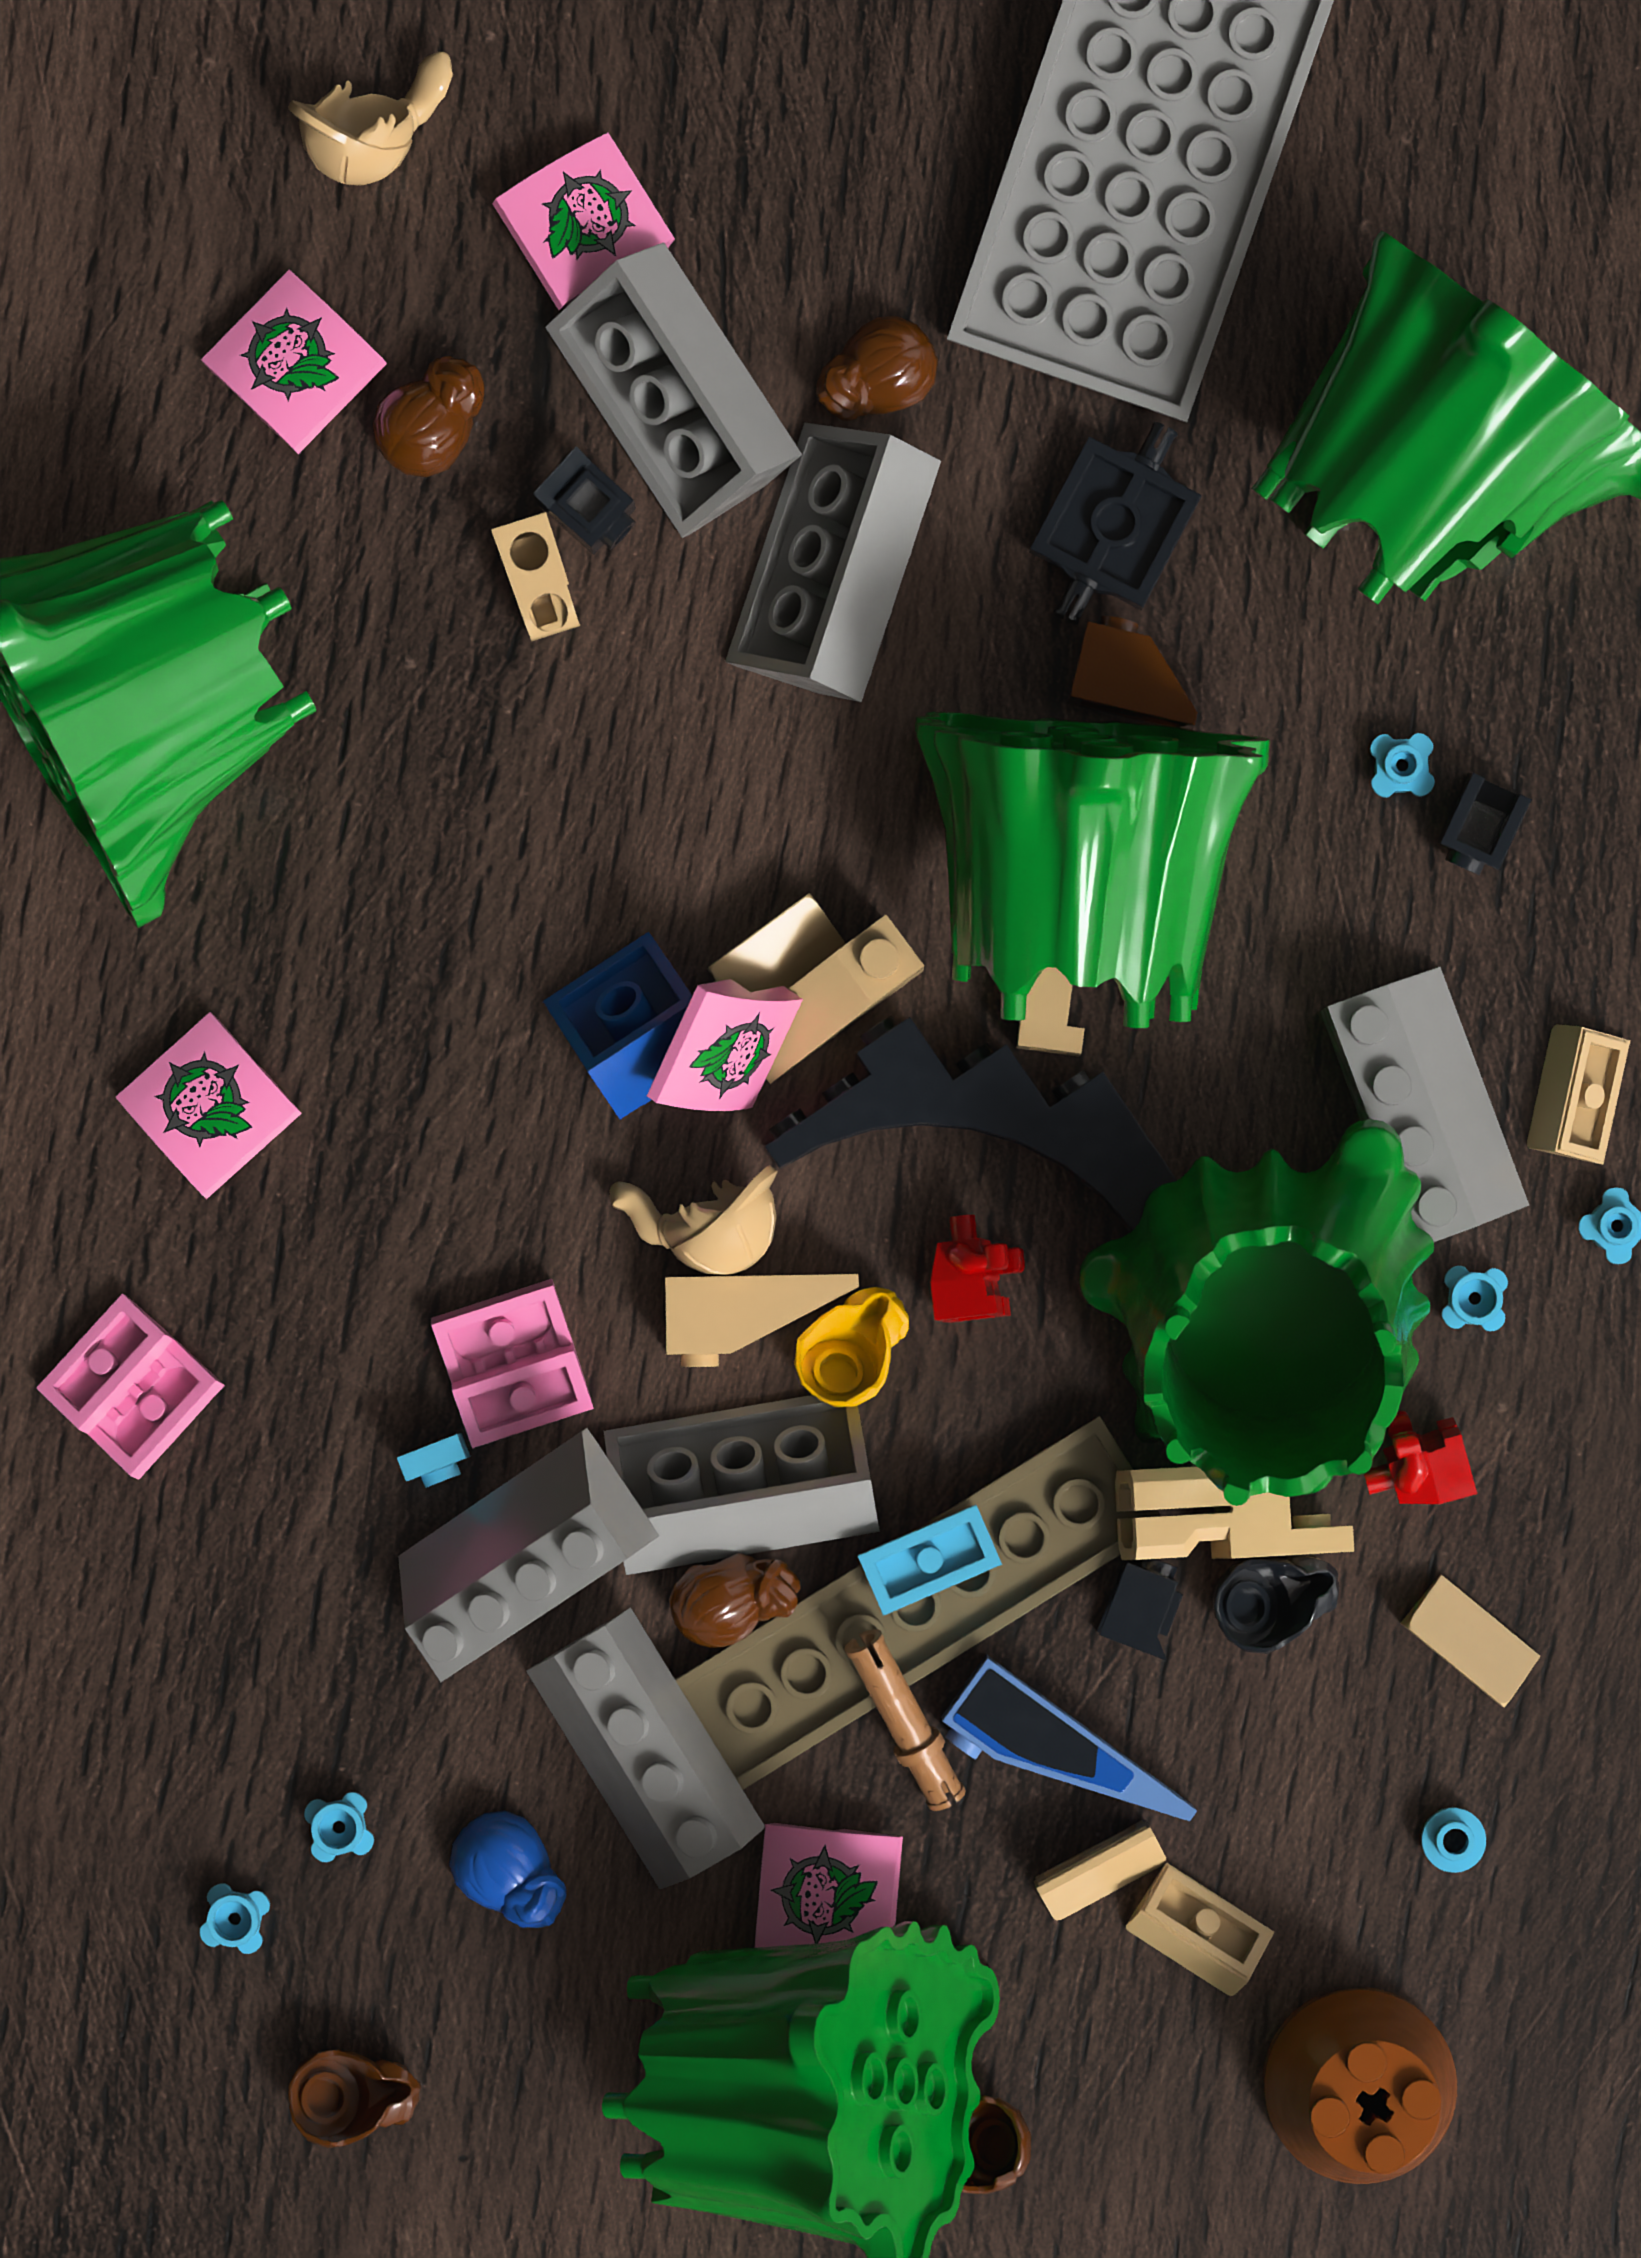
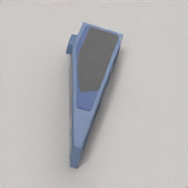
M987 1654L941 1716L942 1721L951 1727L945 1738L974 1759H977L983 1750L995 1760L1190 1821L1197 1812L1193 1804Z

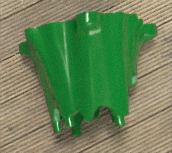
M1381 230L1373 241L1371 258L1363 268L1362 275L1367 282V286L1341 341L1267 464L1266 470L1251 488L1267 500L1284 479L1270 500L1288 513H1290L1304 493L1317 491V502L1311 524L1304 532V535L1323 549L1338 529L1351 522H1365L1378 535L1379 547L1372 564L1373 569L1357 589L1377 605L1393 585L1404 592L1410 590L1425 602L1440 582L1456 576L1466 568L1482 570L1501 552L1507 557L1513 558L1547 529L1568 515L1618 496L1631 495L1641 499V431L1628 421L1630 416L1604 395L1590 380L1556 355L1519 320L1492 301L1487 299L1483 301L1477 298L1439 268Z
M222 499L215 503L211 500L191 512H182L52 551L0 558V702L56 802L63 807L84 845L86 847L89 846L120 903L137 928L161 916L164 910L165 883L169 871L197 816L219 793L268 752L271 745L280 739L294 723L316 712V707L307 691L285 703L258 711L259 707L284 687L258 649L260 636L271 620L292 610V607L280 586L270 590L268 584L264 583L245 594H231L214 588V580L219 571L215 558L226 546L224 539L215 529L233 520L228 507Z
M927 712L925 716L916 717V737L932 776L945 829L953 954L952 980L968 982L971 976V966H986L991 978L1001 992L1000 1018L1017 1021L1025 1020L1027 994H1029L1036 979L1047 967L1057 968L1071 985L1080 987H1097L1104 981L1113 978L1118 985L1122 999L1125 1000L1123 1026L1148 1028L1149 1020L1155 1016L1156 996L1169 975L1171 995L1169 1021H1191L1192 1010H1197L1202 967L1231 833L1242 805L1256 778L1268 766L1270 739L1253 735L1204 732L1175 726L1149 725L1124 721L1086 722L1057 718L1020 720L964 712Z
M1374 1119L1356 1122L1346 1129L1331 1158L1316 1171L1308 1173L1297 1172L1292 1169L1280 1153L1272 1148L1262 1155L1254 1167L1242 1172L1228 1171L1220 1167L1210 1157L1201 1156L1183 1177L1176 1182L1162 1184L1151 1192L1145 1202L1141 1220L1132 1232L1122 1238L1111 1240L1093 1249L1087 1254L1081 1264L1079 1286L1085 1300L1096 1309L1111 1314L1120 1320L1129 1331L1132 1347L1124 1358L1122 1368L1125 1378L1133 1386L1137 1396V1411L1135 1415L1136 1435L1142 1443H1156L1162 1440L1166 1446L1168 1459L1176 1464H1183L1187 1461L1195 1464L1218 1489L1224 1492V1498L1231 1505H1243L1249 1500L1250 1496L1262 1493H1272L1284 1497L1314 1494L1327 1487L1333 1475L1343 1476L1352 1473L1364 1474L1368 1472L1372 1467V1458L1383 1443L1386 1428L1396 1417L1404 1390L1419 1362L1418 1352L1414 1348L1411 1338L1414 1330L1430 1312V1301L1426 1295L1420 1293L1414 1286L1412 1274L1434 1252V1241L1427 1232L1417 1227L1412 1220L1411 1211L1421 1192V1180L1415 1172L1404 1166L1401 1138L1393 1127L1384 1121Z
M904 1921L891 1928L882 1926L843 1941L700 1951L691 1955L686 1964L671 1966L653 1976L633 1975L629 1978L627 1982L628 1998L650 1999L664 2008V2013L660 2020L643 2031L640 2040L638 2056L643 2063L646 2077L630 2092H607L602 2100V2112L607 2119H628L632 2125L660 2142L663 2149L647 2152L646 2154L624 2153L620 2160V2172L624 2178L646 2179L653 2185L651 2203L709 2212L819 2235L854 2244L865 2253L866 2258H929L931 2245L937 2231L943 2225L951 2223L956 2216L962 2189L974 2170V2158L970 2149L968 2130L972 2113L980 2103L981 2092L972 2073V2055L979 2038L994 2025L999 2010L1000 1996L997 1977L991 1968L980 1963L978 1952L974 1945L954 1947L950 1931L945 1925H930L920 1929L917 1922Z

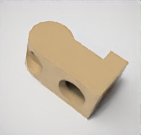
M541 513L491 529L531 641L579 627L578 617L567 586L569 582L547 513Z
M1045 968L1036 979L1029 994H1027L1025 1020H1019L1016 1049L1079 1057L1082 1053L1085 1028L1067 1026L1072 985L1057 968Z

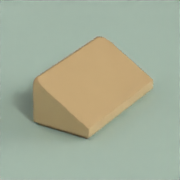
M809 893L709 966L707 970L715 982L732 979L750 992L781 986L789 989L846 943Z
M1558 1024L1553 1026L1527 1139V1146L1530 1149L1591 1163L1604 1164L1630 1040L1579 1026Z
M1441 1574L1400 1623L1504 1708L1540 1658L1538 1653Z
M1141 1820L1036 1876L1034 1884L1053 1919L1056 1921L1062 1920L1163 1866L1166 1863V1857L1147 1821L1143 1822Z
M1167 1862L1158 1873L1126 1925V1929L1130 1933L1229 1996H1234L1248 1983L1274 1934V1931Z

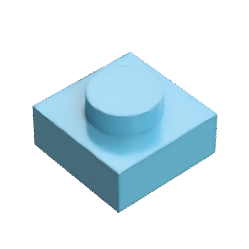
M462 1433L397 1457L406 1481L421 1476L423 1484L427 1488L460 1475L461 1472L457 1462L471 1456Z

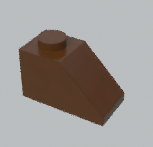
M1102 616L1100 624L1088 622L1084 631L1067 704L1150 724L1193 730L1198 712L1152 638L1137 633L1139 624L1113 616Z

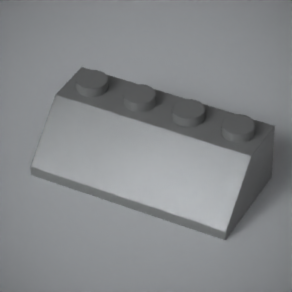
M664 242L616 260L545 327L682 538L697 531L765 487L802 455Z
M804 423L797 444L802 455L790 465L725 662L818 694L862 702L941 461L890 434Z
M1441 967L1384 985L1327 1006L1320 1011L1360 1121L1374 1119L1384 1121L1393 1127L1401 1138L1404 1166L1415 1172L1421 1180V1192L1411 1211L1412 1220L1417 1227L1427 1232L1433 1241L1436 1242L1529 1206Z
M810 1395L604 1431L607 1458L659 1534V1537L623 1562L626 1575L724 1559L737 1553L747 1555L880 1532L858 1406L833 1407Z
M588 1428L560 1445L398 1556L405 1630L440 1682L621 1564L659 1537V1534Z
M631 1607L526 1670L659 1889L674 1885L699 1874L742 1849L765 1828V1825Z

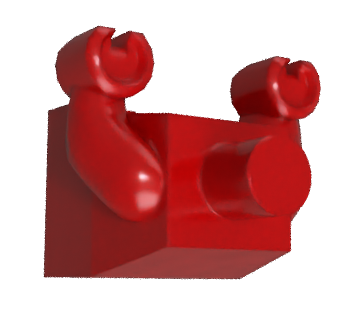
M975 1215L950 1217L952 1241L937 1243L930 1282L934 1320L954 1323L1011 1316L1009 1298L1001 1296L998 1281L1000 1280V1275L1022 1273L1024 1271V1250L1020 1247L1008 1248L1004 1243L991 1244L990 1240L977 1238Z
M1398 1411L1392 1423L1386 1428L1387 1434L1393 1445L1383 1449L1387 1464L1372 1467L1363 1474L1369 1495L1394 1488L1399 1504H1443L1476 1495L1477 1490L1464 1442L1454 1417L1436 1421L1438 1429L1421 1435L1413 1431L1407 1412Z

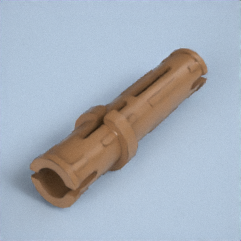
M872 1629L859 1634L865 1646L860 1648L857 1641L853 1638L846 1644L844 1650L848 1658H851L897 1744L893 1751L897 1760L902 1766L909 1767L930 1810L940 1811L951 1807L945 1794L950 1792L954 1801L958 1802L965 1795L966 1790L962 1782H959L942 1750L945 1744L944 1738L939 1729L929 1726L888 1649L881 1630Z

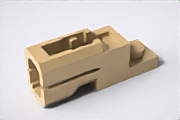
M1199 1467L1140 1469L1116 1472L1115 1493L1117 1512L1213 1507L1214 1509L1213 1514L1117 1519L1118 1545L1122 1560L1187 1557L1199 1541H1211L1212 1559L1354 1552L1353 1526H1331L1330 1514L1292 1516L1293 1529H1291L1290 1497L1262 1493L1250 1496L1249 1500L1243 1505H1231L1224 1498V1492L1218 1489Z

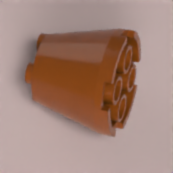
M1370 1987L1353 1988L1331 1992L1308 2000L1298 2007L1280 2026L1272 2039L1264 2062L1263 2091L1265 2105L1272 2126L1287 2150L1303 2165L1317 2174L1332 2180L1352 2184H1371L1391 2180L1407 2173L1422 2163L1436 2149L1446 2134L1453 2118L1457 2099V2076L1453 2057L1445 2039L1434 2023L1419 2008L1404 1998L1388 1991ZM1381 2088L1384 2092L1382 2099L1388 2106V2109L1385 2110L1371 2102L1359 2103L1357 2097L1362 2091L1373 2095Z

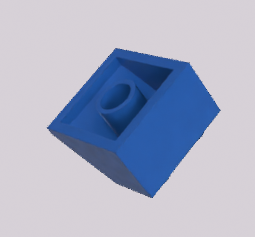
M647 932L545 999L543 1003L618 1118L622 1119L652 1100L647 1097V1094L689 1005L692 994L652 935Z

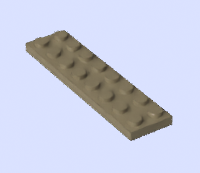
M1100 1416L1090 1420L917 1528L924 1527L976 1504L1002 1565L883 1616L863 1567L859 1564L798 1602L793 1614L789 1617L772 1618L753 1630L745 1639L727 1646L675 1679L742 1790L876 1707L851 1658H848L844 1650L846 1644L854 1638L861 1648L865 1645L859 1634L872 1629L881 1630L888 1649L908 1686L1119 1556L1117 1519L1162 1516L1158 1509L1116 1511V1472L1133 1469Z

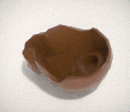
M899 316L877 317L863 325L846 342L840 354L831 358L826 366L822 367L816 384L817 399L826 406L831 414L845 422L855 420L857 417L867 414H886L911 407L923 401L935 384L938 359L933 344L915 323Z
M451 356L436 358L429 363L428 369L421 380L412 381L393 389L378 403L372 426L375 445L385 460L389 461L392 466L405 475L429 477L450 469L467 443L473 426V417L478 415L484 401V382L477 367L464 359H456Z
M737 1553L715 1565L704 1566L695 1564L683 1574L673 1587L669 1598L671 1616L679 1631L691 1642L709 1648L730 1646L745 1639L754 1630L759 1621H766L775 1617H789L793 1614L798 1604L796 1594L801 1589L800 1581L796 1574L782 1560H756L742 1553Z
M344 2050L318 2051L300 2062L288 2084L289 2109L293 2124L307 2141L326 2148L341 2147L366 2138L378 2129L379 2126L386 2128L392 2124L403 2125L413 2117L414 2109L419 2102L421 2084L399 2062H391L384 2059L373 2062L358 2053Z

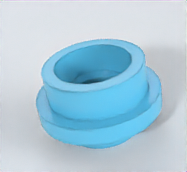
M1449 1807L1435 1812L1426 1821L1421 1834V1845L1427 1859L1437 1868L1446 1872H1463L1476 1865L1483 1856L1486 1847V1834L1483 1825L1472 1813L1462 1808ZM1451 1829H1460L1465 1834L1466 1842L1460 1851L1449 1852L1444 1848V1835Z

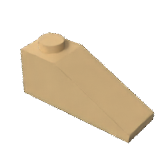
M887 915L853 938L789 988L790 991L803 1000L766 1077L770 1084L923 972L924 964Z
M858 1274L665 1277L667 1355L680 1354L681 1367L719 1366V1354L734 1353L858 1288Z

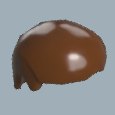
M981 2095L980 2103L972 2113L969 2123V2144L974 2158V2170L962 2189L964 2193L989 2194L1006 2189L1016 2183L1017 2178L1024 2174L1031 2158V2133L1020 2110L999 2097L993 2098Z

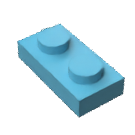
M976 1504L858 1555L883 1616L1002 1565Z

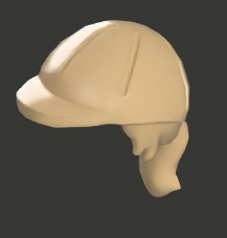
M437 52L425 57L418 66L416 77L405 98L399 100L372 93L349 98L352 91V84L349 80L346 81L343 89L341 85L336 84L315 105L292 100L288 108L299 119L303 147L315 167L330 179L346 185H366L379 181L391 174L401 165L412 144L413 132H415L419 125L429 119L437 105L445 97L453 76L451 60L446 52Z
M771 1165L767 1166L753 1178L747 1187L735 1186L728 1180H723L722 1188H720L716 1182H713L711 1187L718 1200L692 1202L690 1206L685 1208L680 1204L679 1211L673 1215H661L650 1197L641 1188L630 1183L616 1182L610 1187V1201L613 1208L627 1213L642 1240L651 1245H663L666 1249L671 1248L677 1259L686 1266L703 1274L716 1276L733 1275L754 1265L765 1254L773 1240L777 1216L774 1197L770 1187L778 1171Z

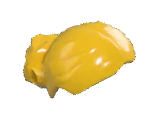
M878 1287L859 1290L848 1297L844 1305H838L822 1314L798 1337L794 1365L801 1385L813 1396L833 1407H853L877 1395L888 1375L891 1348L906 1336L909 1329V1316L904 1309L903 1302L896 1296L895 1292Z

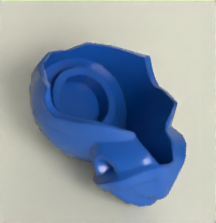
M508 1811L484 1813L469 1822L452 1843L449 1859L450 1870L454 1883L468 1898L485 1908L502 1912L507 1920L517 1924L519 1927L541 1928L554 1923L566 1899L567 1889L564 1882L551 1869L548 1852L537 1831L526 1818Z

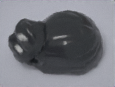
M1311 1554L1292 1556L1287 1560L1274 1557L1248 1558L1232 1564L1217 1580L1212 1598L1218 1626L1226 1639L1244 1652L1268 1654L1278 1650L1300 1636L1311 1626L1313 1620L1318 1619L1324 1613L1331 1612L1337 1607L1339 1597L1338 1571L1328 1562Z

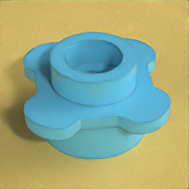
M1416 733L1410 739H1393L1387 734H1382L1372 741L1370 753L1376 760L1374 765L1375 776L1371 780V787L1378 796L1387 798L1393 793L1411 791L1415 796L1421 797L1432 790L1435 780L1429 773L1428 756L1433 751V743L1430 738L1422 733ZM1403 759L1408 763L1406 771H1399L1397 769L1396 763L1398 760Z
M1610 1188L1603 1193L1602 1204L1596 1207L1592 1214L1581 1217L1578 1230L1583 1239L1592 1240L1598 1247L1605 1250V1257L1610 1263L1623 1264L1631 1259L1632 1248L1641 1239V1212L1629 1202V1195L1624 1189ZM1614 1220L1622 1222L1623 1228L1620 1232L1612 1230L1611 1224Z
M1454 1266L1447 1271L1444 1283L1449 1288L1448 1305L1442 1310V1319L1445 1324L1453 1329H1459L1465 1324L1481 1325L1486 1331L1499 1329L1505 1322V1313L1501 1308L1503 1304L1502 1292L1508 1286L1506 1275L1496 1268L1488 1269L1485 1273L1469 1272L1463 1266ZM1473 1292L1478 1293L1481 1297L1477 1305H1473L1469 1301V1295Z
M349 1792L342 1800L326 1803L321 1799H315L307 1805L304 1817L312 1825L311 1832L314 1843L311 1846V1852L317 1860L330 1862L336 1855H343L348 1852L364 1855L372 1848L374 1836L366 1829L364 1819L367 1801L361 1794ZM336 1821H341L345 1824L344 1832L337 1833L334 1831L333 1825Z
M225 1883L212 1887L207 1894V1901L211 1905L207 1915V1922L200 1928V1936L203 1942L210 1947H216L219 1944L227 1947H238L244 1954H251L257 1951L263 1943V1937L259 1932L262 1916L270 1909V1901L266 1894L258 1890L250 1894L236 1892ZM231 1913H238L240 1915L241 1921L239 1924L234 1925L229 1921Z

